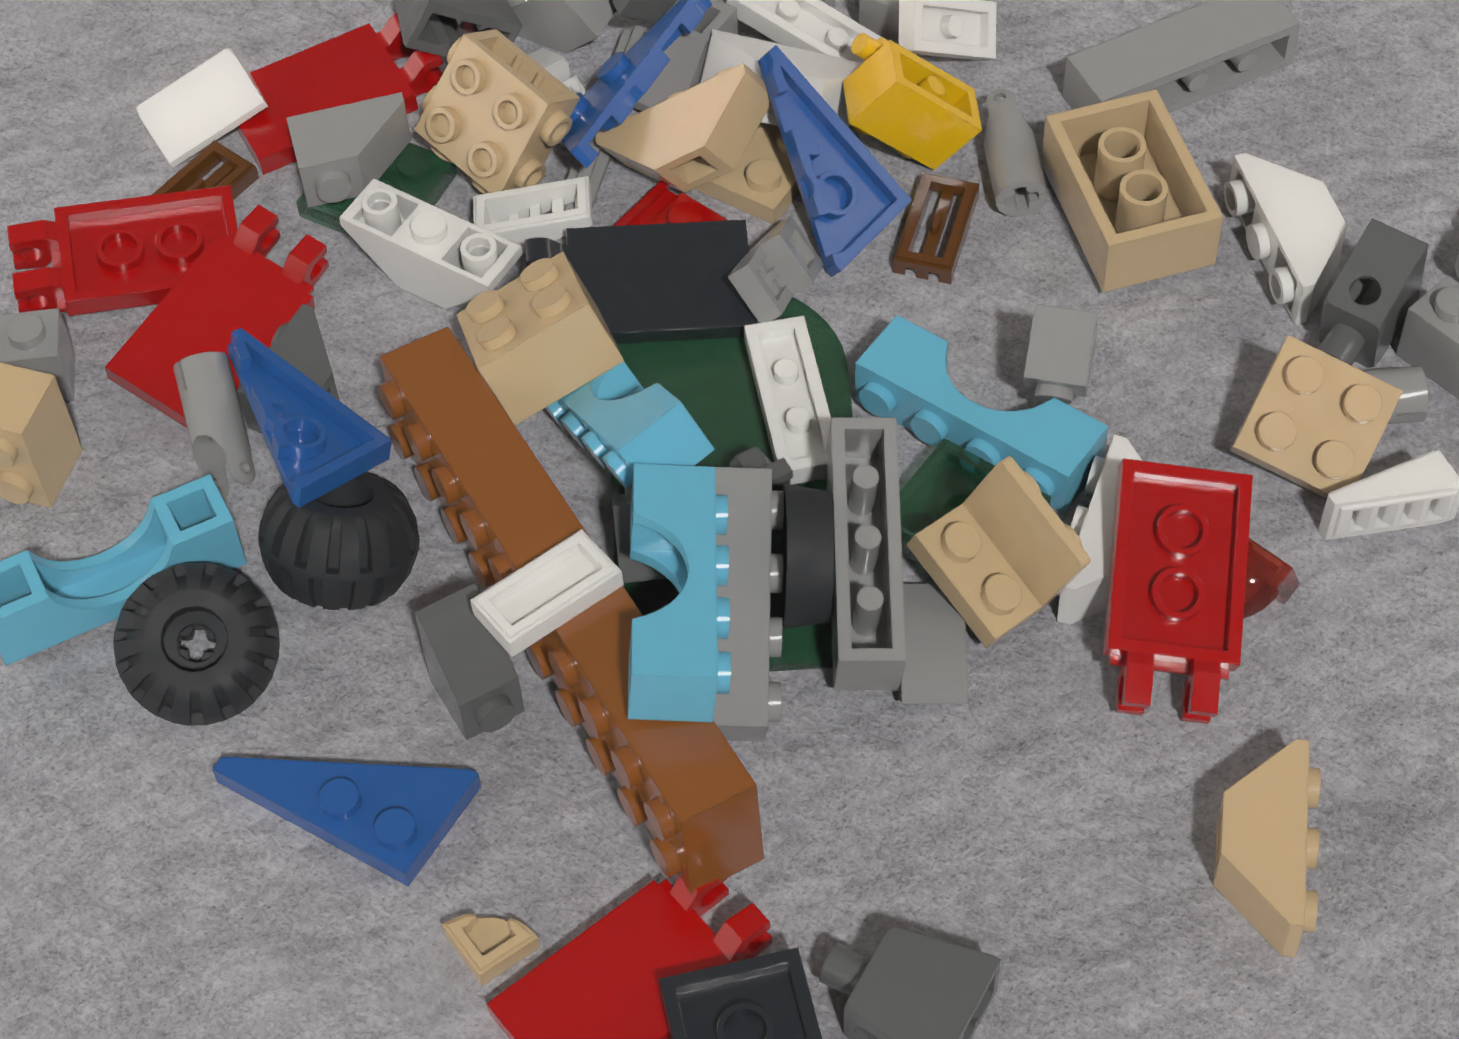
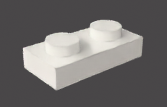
M899 0V45L914 54L970 60L996 59L997 2L985 0Z

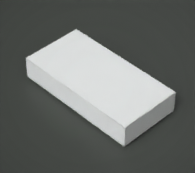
M581 529L477 595L470 602L474 616L511 657H514L624 585L622 571Z

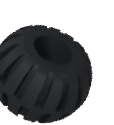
M370 472L359 475L300 508L292 503L283 483L267 503L258 535L262 561L274 584L291 599L297 600L299 603L311 607L322 606L323 609L339 610L340 608H347L348 610L363 609L367 605L374 606L394 595L411 574L420 543L416 516L404 493L389 480L380 478L378 475Z
M184 563L171 566L152 575L142 582L131 594L121 609L114 631L113 647L119 676L130 695L143 708L155 716L172 723L193 726L210 725L225 721L240 714L258 699L266 690L273 677L279 658L280 638L278 624L272 607L265 596L250 580L240 573L221 565ZM195 630H205L208 641L216 643L215 651L204 653L202 662H191L189 652L180 649L182 640H192L195 636Z

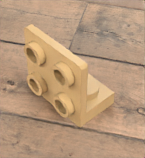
M1010 456L998 462L961 505L915 534L907 544L908 548L985 648H988L1044 609L1091 562L1089 555L1083 549L1078 534L1069 525L1062 522L1042 496L1035 479L1029 473L1023 471Z

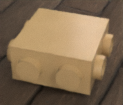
M497 29L463 34L450 48L447 54L448 65L438 84L424 98L422 104L424 111L414 130L431 144V150L438 157L447 162L454 163L470 176L474 187L483 194L538 185L545 176L547 168L544 164L553 147L567 135L572 126V118L570 116L580 97Z

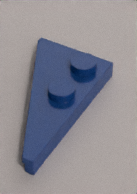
M679 0L625 54L618 52L611 56L597 73L599 80L584 95L580 92L576 93L580 100L570 116L572 118V126L561 141L585 168L599 155L589 145L591 140L599 130L606 132L624 122L636 102L647 92L669 63L670 59L664 51L683 32L685 34L692 33L704 17L707 9L712 5L710 0Z
M775 45L758 60V64L825 270L832 277L841 272L912 199L780 48Z
M239 328L231 332V342L228 345L227 353L294 505L300 508L389 460L392 439L244 329Z
M222 757L212 769L217 783L408 887L481 788L479 774L471 769Z

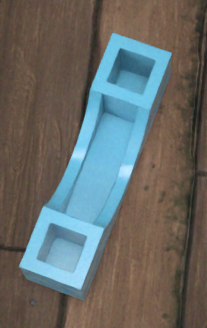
M896 315L855 363V401L861 403L867 411L877 417L896 418V422L899 425L914 432L924 443L944 448L966 460L974 470L982 474L988 475L998 462L1008 456L1012 457L1023 471L1029 473L1035 479L1042 496L1048 504L1064 514L1085 488L1095 456L1105 457L1109 426L1056 398L1039 406L1020 411L994 410L972 402L956 389L948 376L949 342Z
M625 362L620 363L545 408L554 421L563 430L567 429L583 449L586 447L603 468L608 467L626 489L633 483L634 463L695 466L715 450L680 400L659 383L644 389Z
M634 463L630 508V559L648 565L662 573L676 587L679 595L662 609L632 619L628 662V719L713 722L716 694H729L731 652L718 651V639L728 640L730 598L717 597V586L727 587L729 546L716 545V535H726L728 495L716 494L715 467Z
M211 474L151 498L146 514L137 528L123 541L102 553L79 560L53 561L39 557L26 550L1 560L0 655L5 666L118 619L127 599L140 584L152 575L171 566L184 563H211L233 570L247 564L234 520Z

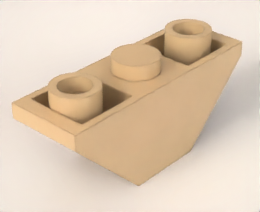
M742 63L736 67L724 69L718 72L715 77L686 91L676 92L668 96L665 101L636 115H629L621 125L615 126L609 131L598 132L595 135L596 144L627 167L659 182L663 181L668 186L685 193L735 169L770 107L771 101L764 80Z
M1300 739L1292 741L1224 791L1217 818L1213 886L1281 956L1296 957L1303 932H1315L1318 914V891L1306 889V869L1316 870L1318 862L1319 828H1310L1307 825L1308 808L1317 809L1321 770L1320 768L1309 767L1310 740Z

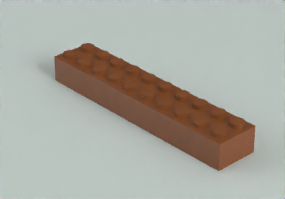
M448 326L379 356L386 382L378 385V391L388 414L396 422L388 426L392 442L403 460L412 456L417 464L414 467V472L425 497L430 502L437 498L440 500L444 507L441 510V515L453 541L456 544L466 541L472 551L468 554L471 566L484 588L495 585L581 529L588 535ZM622 586L526 648L539 677L544 680L551 676L558 686L559 690L555 691L556 698L568 723L572 727L582 724L590 738L586 739V745L599 772L603 776L613 773L621 785L617 792L630 821L634 826L645 823L654 837L650 840V846L663 873L668 878L676 874L678 877L680 876L690 895H692L697 888L718 878L719 883L764 859L757 784L714 721L691 722L628 719V662L632 619L643 615Z

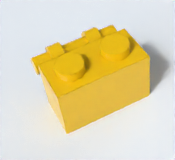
M860 33L854 39L851 51L856 56L862 58L864 63L843 81L849 124L863 135H871L895 148L903 157L913 158L935 170L982 131L974 88L892 40H887L883 37L875 40L865 33Z

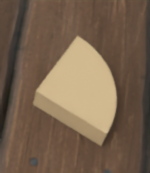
M465 914L442 924L444 936L481 986L540 948L539 940L535 933L520 921L512 918L505 920L495 917H476V914Z

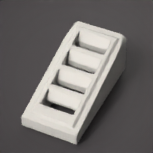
M589 176L473 196L474 225L522 246V253L526 252V239L544 237L555 241L566 236V228L590 227L593 225ZM575 201V209L564 211V205Z
M1433 450L1328 493L1318 531L1324 540L1450 521L1455 518L1459 507V476L1441 451Z

